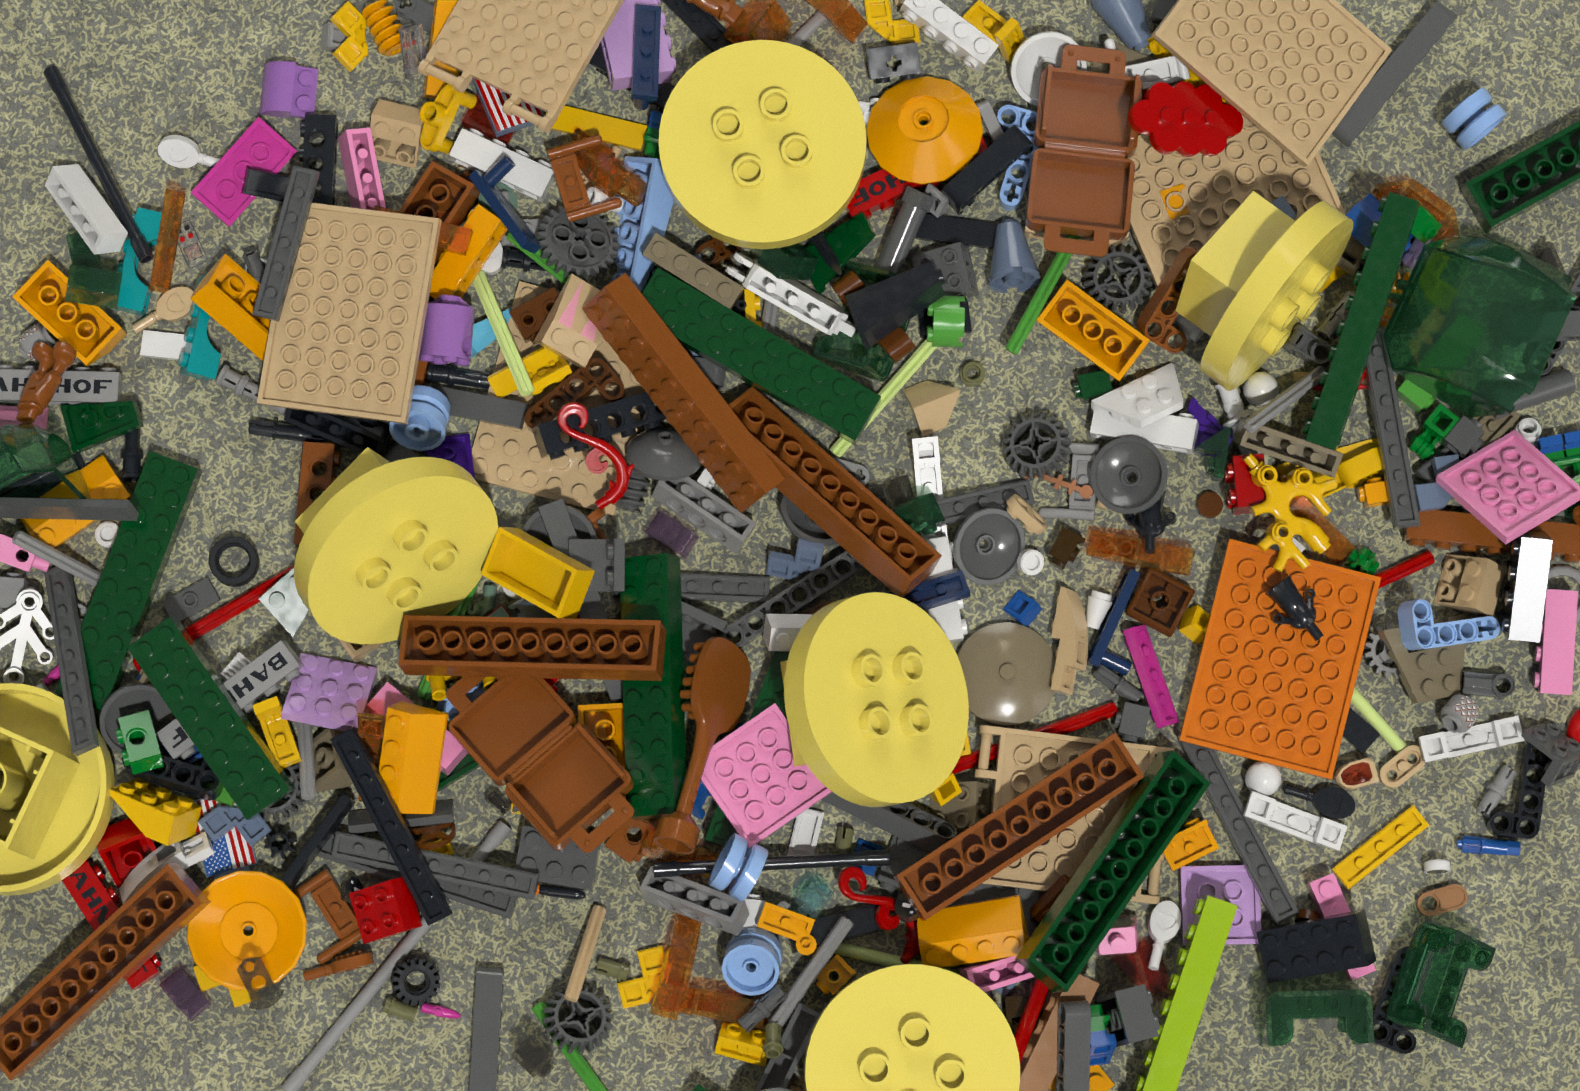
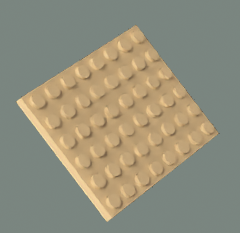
M1177 0L1151 35L1303 167L1311 163L1392 51L1388 45L1336 0Z
M1243 114V128L1241 132L1232 138H1228L1225 149L1212 157L1205 156L1199 152L1195 156L1187 158L1180 155L1177 151L1164 155L1154 150L1150 143L1149 135H1139L1136 151L1131 158H1128L1135 164L1130 228L1144 261L1147 263V268L1150 271L1156 289L1178 253L1185 247H1193L1200 251L1253 191L1270 203L1283 195L1297 215L1296 219H1294L1295 221L1312 206L1322 201L1328 202L1346 215L1319 152L1308 166L1303 167ZM1184 183L1185 189L1181 190L1182 193H1170L1166 198L1165 204L1171 212H1180L1187 206L1189 214L1170 220L1160 191ZM1173 195L1180 196L1183 199V206L1179 209L1172 208L1168 202L1169 198ZM1183 278L1177 280L1175 285L1183 282Z
M312 203L279 322L273 320L270 322L257 403L274 407L408 424L442 220L433 217Z
M519 281L511 310L549 289ZM509 319L507 325L521 358L543 347L536 342L532 343L529 341L525 343L513 320ZM601 335L590 359L600 358L608 364L624 385V398L646 392ZM501 348L494 373L508 366ZM567 362L572 371L571 374L580 368ZM595 366L590 370V375L599 377L603 374L604 369L600 366ZM563 381L550 384L536 395L523 397L517 389L502 398L527 403L529 410ZM579 382L573 383L570 387V391L573 393H580L584 389V385ZM615 385L610 386L606 393L611 397H615L620 393V388ZM490 386L487 395L496 397L492 387ZM596 390L581 402L587 410L608 404ZM559 398L552 400L550 403V407L555 410L562 408L564 405V401ZM544 407V413H547L548 417L550 418L551 415L548 413L546 407ZM632 409V418L639 421L640 413L636 409ZM608 416V425L611 428H616L617 422L615 418ZM532 417V424L537 423L539 425L542 423L541 417ZM525 421L522 430L480 422L472 448L476 481L553 501L563 498L565 504L591 511L598 508L595 501L605 495L604 492L609 490V481L615 482L616 471L612 461L605 455H601L599 461L607 460V469L601 474H594L589 471L585 463V457L587 452L593 448L590 445L588 449L574 453L573 449L564 451L565 456L550 460L549 456L541 458L534 435L527 428ZM587 424L583 430L587 435L592 436L593 428ZM560 431L559 437L561 441L568 443L569 435L564 431ZM621 434L612 436L613 441L609 442V444L615 447L623 458L627 460V445L637 434L622 438ZM612 504L604 508L606 515L614 516L617 507Z

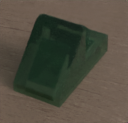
M1225 427L1194 450V452L1214 455V458H1209L1207 473H1211L1210 480L1221 482L1224 478L1231 427Z

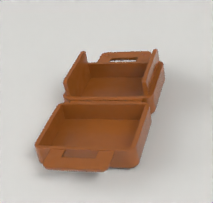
M1067 45L1063 48L1061 68H1055L1053 64H1048V67L1041 73L1033 139L1034 144L1039 149L1033 153L1031 160L1025 224L1030 230L1045 232L1044 247L1048 251L1103 257L1108 252L1109 239L1123 240L1128 234L1135 164L1128 158L1134 155L1138 142V133L1133 130L1128 121V111L1132 105L1142 99L1143 84L1140 80V75L1136 74L1135 77L1125 76L1126 55L1122 51ZM1077 60L1110 64V72L1105 74L1076 70ZM1060 234L1093 237V241L1062 238Z
M463 676L446 692L447 699L459 711V714L450 721L449 731L496 785H506L505 793L508 799L552 849L562 850L574 841L583 852L590 853L632 818L634 809L624 798L634 786L631 775L587 726L579 723L576 724V716L572 709L544 678L495 677L498 681L475 701L471 702L465 694L485 677ZM612 807L615 812L588 834L586 829Z

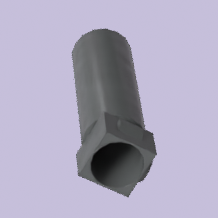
M907 186L902 197L903 204L875 265L876 268L893 276L900 273L927 211L930 212L935 197L910 186Z
M1564 369L1509 387L1502 386L1492 389L1488 393L1485 403L1496 420L1509 416L1512 412L1573 394L1576 389V383L1572 373Z

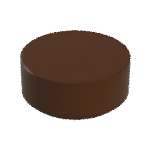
M1214 492L1202 494L1197 501V511L1204 518H1215L1223 509L1221 497Z

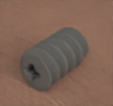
M633 470L627 491L614 505L620 509L641 514L637 507H645L646 504L640 500V497H648L649 495L642 489L643 487H651V484L645 480L647 477Z

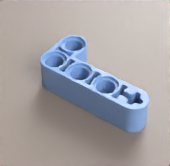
M1005 105L998 111L997 120L1002 131L1006 132L1010 127L1016 125L1033 145L1030 147L1032 150L1030 154L1022 155L1006 171L999 194V204L1006 211L1016 210L1020 206L1030 175L1033 153L1038 149L1033 141L1034 131H1030L1026 127L1028 122H1035L1036 112L1013 105ZM1009 114L1014 117L1015 121L1011 124H1006L1002 121L1001 117ZM1020 169L1024 172L1025 176L1020 179L1014 178L1011 171ZM1011 186L1016 187L1012 202L1007 201Z
M1423 599L1405 601L1398 608L1401 641L1408 650H1421L1491 640L1496 638L1500 632L1499 622L1493 616L1434 624L1431 605Z

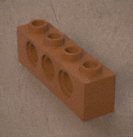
M303 441L296 519L314 502L312 494L316 490L325 491L337 479L334 476L335 466H340L341 452L337 451L335 444ZM323 464L327 466V471L323 476L314 475V470L318 465ZM296 523L294 544L296 547H299L304 533Z
M629 819L611 835L604 846L630 865L633 861L638 863L647 851L643 847L649 839L651 841L654 839L659 819L653 821ZM637 828L642 831L640 841L631 842L628 840V833L631 829Z

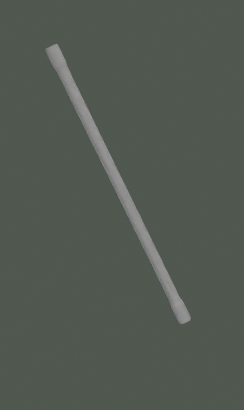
M499 820L470 859L484 862L512 829ZM445 898L449 905L452 900ZM421 917L422 927L413 929L407 934L308 1057L282 1085V1088L286 1091H298L303 1086L311 1072L392 975L393 969L397 968L396 964L398 962L402 963L403 959L406 958L433 924L428 926L424 917Z

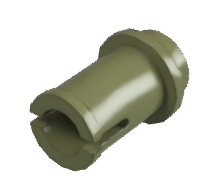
M838 827L835 850H832V854L851 853L854 830L850 828L844 830L843 827Z
M600 957L596 973L617 978L618 982L622 980L627 981L631 966L626 965L624 961L621 964Z
M395 996L393 998L388 997L383 1012L387 1013L388 1017L393 1015L413 1023L418 1006L405 1004L402 1001L396 1000L397 997Z
M769 1023L765 1026V1044L762 1049L766 1057L772 1059L780 1057L784 1050L781 1044L782 1026H779L778 1023Z

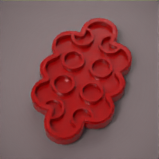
M1185 81L1178 82L1174 86L1165 82H1157L1147 89L1145 100L1138 101L1128 111V121L1133 130L1140 134L1149 135V140L1154 150L1164 155L1177 151L1180 155L1187 158L1193 157L1199 152L1209 157L1216 156L1225 149L1227 139L1236 136L1243 128L1242 114L1232 105L1223 104L1221 95L1207 84L1195 88L1192 84Z

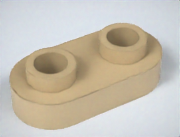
M1014 494L1006 501L1008 505L1006 510L1009 515L1015 520L1019 518L1029 533L1040 535L1048 529V525L1043 517L1019 495Z
M1415 745L1407 746L1385 763L1379 770L1381 784L1387 788H1397L1423 768L1425 763L1421 748ZM1412 754L1416 757L1414 764H1410L1407 761L1408 755ZM1388 771L1396 773L1395 780H1390L1387 777Z

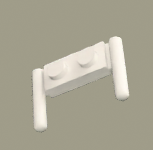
M1106 39L1104 42L1105 49L1116 50L1114 40ZM1175 56L1125 66V76L1135 77L1136 74L1140 75V80L1143 84L1142 89L1149 88L1157 82L1172 83L1190 79L1188 67Z

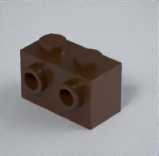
M554 287L509 311L510 317L525 343L529 341L535 343L534 340L559 296Z

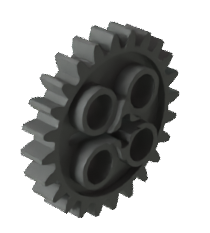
M559 205L557 211L551 209L549 215L544 216L537 230L536 240L541 245L539 250H543L540 257L541 259L549 258L546 266L555 265L554 273H558L561 270L564 271V278H567L569 274H574L577 277L582 275L583 279L587 281L591 274L594 279H597L599 273L604 275L608 268L611 269L617 258V250L620 244L616 242L619 235L612 234L615 226H607L609 218H599L601 213L569 223L564 207Z

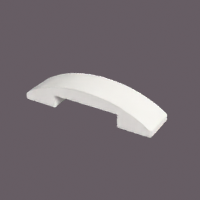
M938 436L912 438L921 537L924 540L948 536L947 525L936 528L930 507L931 501L943 499Z
M1519 716L1471 726L1464 733L1447 731L1418 737L1424 763L1525 741L1521 736L1523 732Z
M1254 791L1250 793L1243 814L1244 817L1267 827L1340 851L1347 829L1346 825L1304 812Z

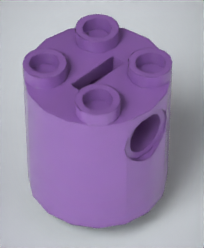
M440 295L428 303L419 361L438 365L454 363V365L469 366L475 309L461 297Z

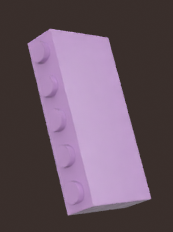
M624 0L600 43L612 91L632 88L635 5L658 6L660 5V0ZM661 12L658 84L671 82L673 72L677 71L675 57H671L669 49H671V39L669 34H665L664 31L666 26L664 12Z

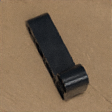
M1016 125L1010 127L943 188L942 193L949 199L950 207L958 215L963 213L962 210L967 205L970 207L975 202L978 194L1033 145Z
M1529 742L1524 745L1522 750L1514 813L1499 811L1492 814L1486 821V828L1491 835L1526 841L1534 838L1539 832L1546 786L1541 782V779L1545 774L1544 767L1549 762V757L1542 752V754L1536 757L1535 764L1529 765L1528 762L1531 763L1535 760V752L1531 751V748L1535 746ZM1529 770L1537 773L1538 781L1536 784L1528 781L1527 772ZM1525 796H1530L1534 799L1535 806L1533 809H1528L1524 806L1523 799ZM1496 817H1500L1505 821V829L1503 831L1495 828L1494 819ZM1522 821L1530 824L1531 832L1529 835H1524L1520 831Z
M161 755L163 765L166 767L163 773L155 774V769L133 775L131 765L125 766L122 756V763L129 776L209 801L217 799L224 788L205 759H203L201 767ZM183 774L191 775L185 782L178 781L179 777ZM206 782H215L214 787L211 789L203 788Z
M1409 946L1400 948L1394 953L1365 1028V1036L1369 1042L1401 1055L1411 1053L1417 1043L1413 1033L1396 1026L1420 962L1418 951ZM1410 953L1409 958L1412 959V963H1407L1403 971H1408V975L1402 971H1395V968L1399 969L1403 966L1404 960L1401 958V955ZM1394 976L1400 977L1403 981V987L1399 991L1391 986V979ZM1385 1000L1393 1004L1394 1010L1390 1015L1384 1014L1381 1009L1382 1003ZM1375 1025H1380L1384 1029V1036L1380 1040L1375 1039L1372 1035V1029ZM1400 1035L1406 1036L1409 1040V1046L1405 1050L1397 1046V1038Z

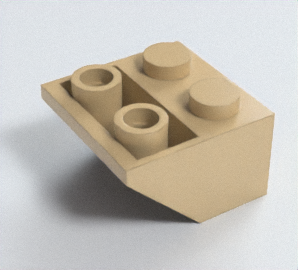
M379 99L372 112L370 123L377 160L416 169L422 147L420 136L424 125L420 119L419 108Z
M1446 554L1434 604L1473 615L1493 616L1504 576V566L1488 558Z

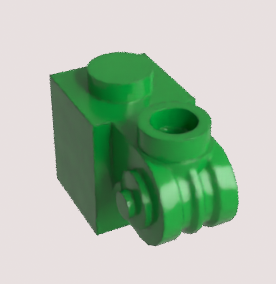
M1440 403L1424 422L1421 429L1423 431L1422 435L1412 438L1409 450L1419 455L1422 460L1432 456L1435 453L1436 444L1442 445L1446 436L1461 419Z

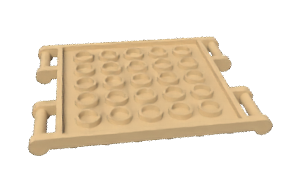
M458 0L426 58L420 62L418 73L425 76L431 75L454 86V90L461 93L467 89L472 78L511 95L503 105V113L522 118L539 126V130L548 133L624 0ZM439 61L462 72V74L456 77L434 65ZM521 101H524L547 112V114L541 117L520 107L519 104Z
M980 725L979 734L982 735L978 769H975L974 777L995 780L992 813L1102 741V739ZM992 735L999 736L996 771L988 770ZM1122 742L1143 774L1159 752L1175 751L1173 748ZM1139 781L982 884L1047 891L1063 874L1072 878ZM1163 853L1149 873L1147 895L1141 894V884L1130 902L1153 905L1160 903L1158 887L1161 861H1164Z

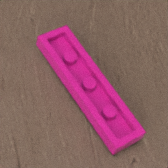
M1146 625L1124 630L1126 645L1132 655L1134 668L1139 675L1143 694L1147 698L1149 707H1151V716L1157 729L1179 723Z

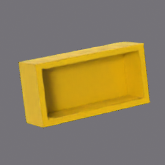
M499 527L481 575L557 618L577 619L595 570L519 528Z

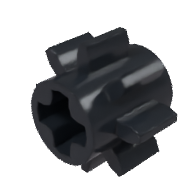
M276 827V834L272 836L266 834V837L270 840L269 844L265 845L264 848L273 850L271 853L272 858H275L277 854H281L282 859L286 860L287 852H296L291 847L292 843L297 842V839L288 837L291 830L287 829L283 834ZM279 837L287 841V843L283 845V850H280V848L274 847V844L278 843Z

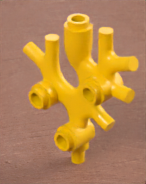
M1249 453L1243 460L1250 467L1249 473L1253 483L1256 486L1262 487L1266 494V500L1251 506V512L1253 516L1270 513L1275 518V523H1271L1266 529V537L1257 545L1263 552L1273 544L1279 546L1280 551L1273 565L1274 570L1282 572L1287 560L1290 558L1294 559L1303 570L1310 562L1293 543L1294 535H1300L1312 551H1317L1318 554L1326 551L1331 544L1329 537L1316 523L1306 518L1294 516L1291 513L1290 501L1296 496H1305L1325 517L1332 510L1323 500L1322 496L1325 492L1336 489L1338 487L1337 482L1333 478L1321 483H1314L1311 471L1306 468L1291 470L1287 475V481L1279 482L1277 481V471L1273 466L1265 465L1263 461L1258 462L1252 453ZM1265 471L1268 473L1267 480L1264 477ZM1300 475L1304 477L1303 483L1300 481ZM1280 528H1281L1282 531H1283L1282 536L1279 535V529H1280Z

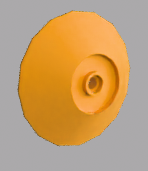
M926 76L904 80L886 90L872 107L866 131L869 150L881 168L899 180L917 184H928L949 179L961 172L978 153L983 135V126L980 110L968 92L949 80ZM922 120L928 121L926 125L919 124Z
M236 871L215 879L202 891L211 903L187 924V943L194 963L211 981L231 990L257 991L278 983L296 966L306 945L307 920L299 898L283 881L262 871ZM247 926H251L254 930L251 936H247L244 933V929Z

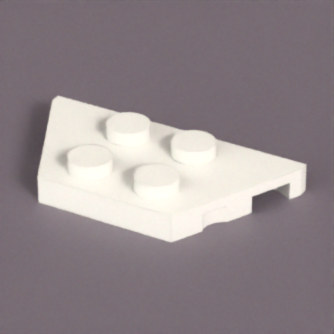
M1167 364L1091 400V409L1097 412L1100 408L1112 412V418L1127 421L1139 428H1143L1182 409L1183 397L1174 364Z

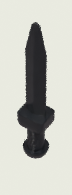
M823 230L807 239V241L811 240L825 263L835 273L841 275L842 270L839 260L823 236Z

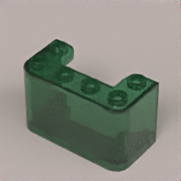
M1428 922L1419 924L1413 933L1388 1006L1387 1015L1389 1020L1433 1041L1463 1048L1467 1036V1026L1464 1022L1452 1018L1468 969L1476 971L1487 969L1493 960L1496 948L1456 929Z
M1364 990L1290 991L1268 994L1259 1002L1260 1047H1275L1289 1043L1294 1033L1293 1020L1338 1018V1032L1346 1033L1352 1040V1045L1374 1043L1372 999Z

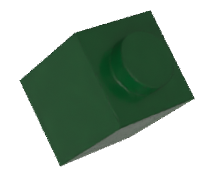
M1104 370L1078 375L1077 383H1073L1075 398H1080L1081 404L1091 403V400L1113 391L1110 376Z

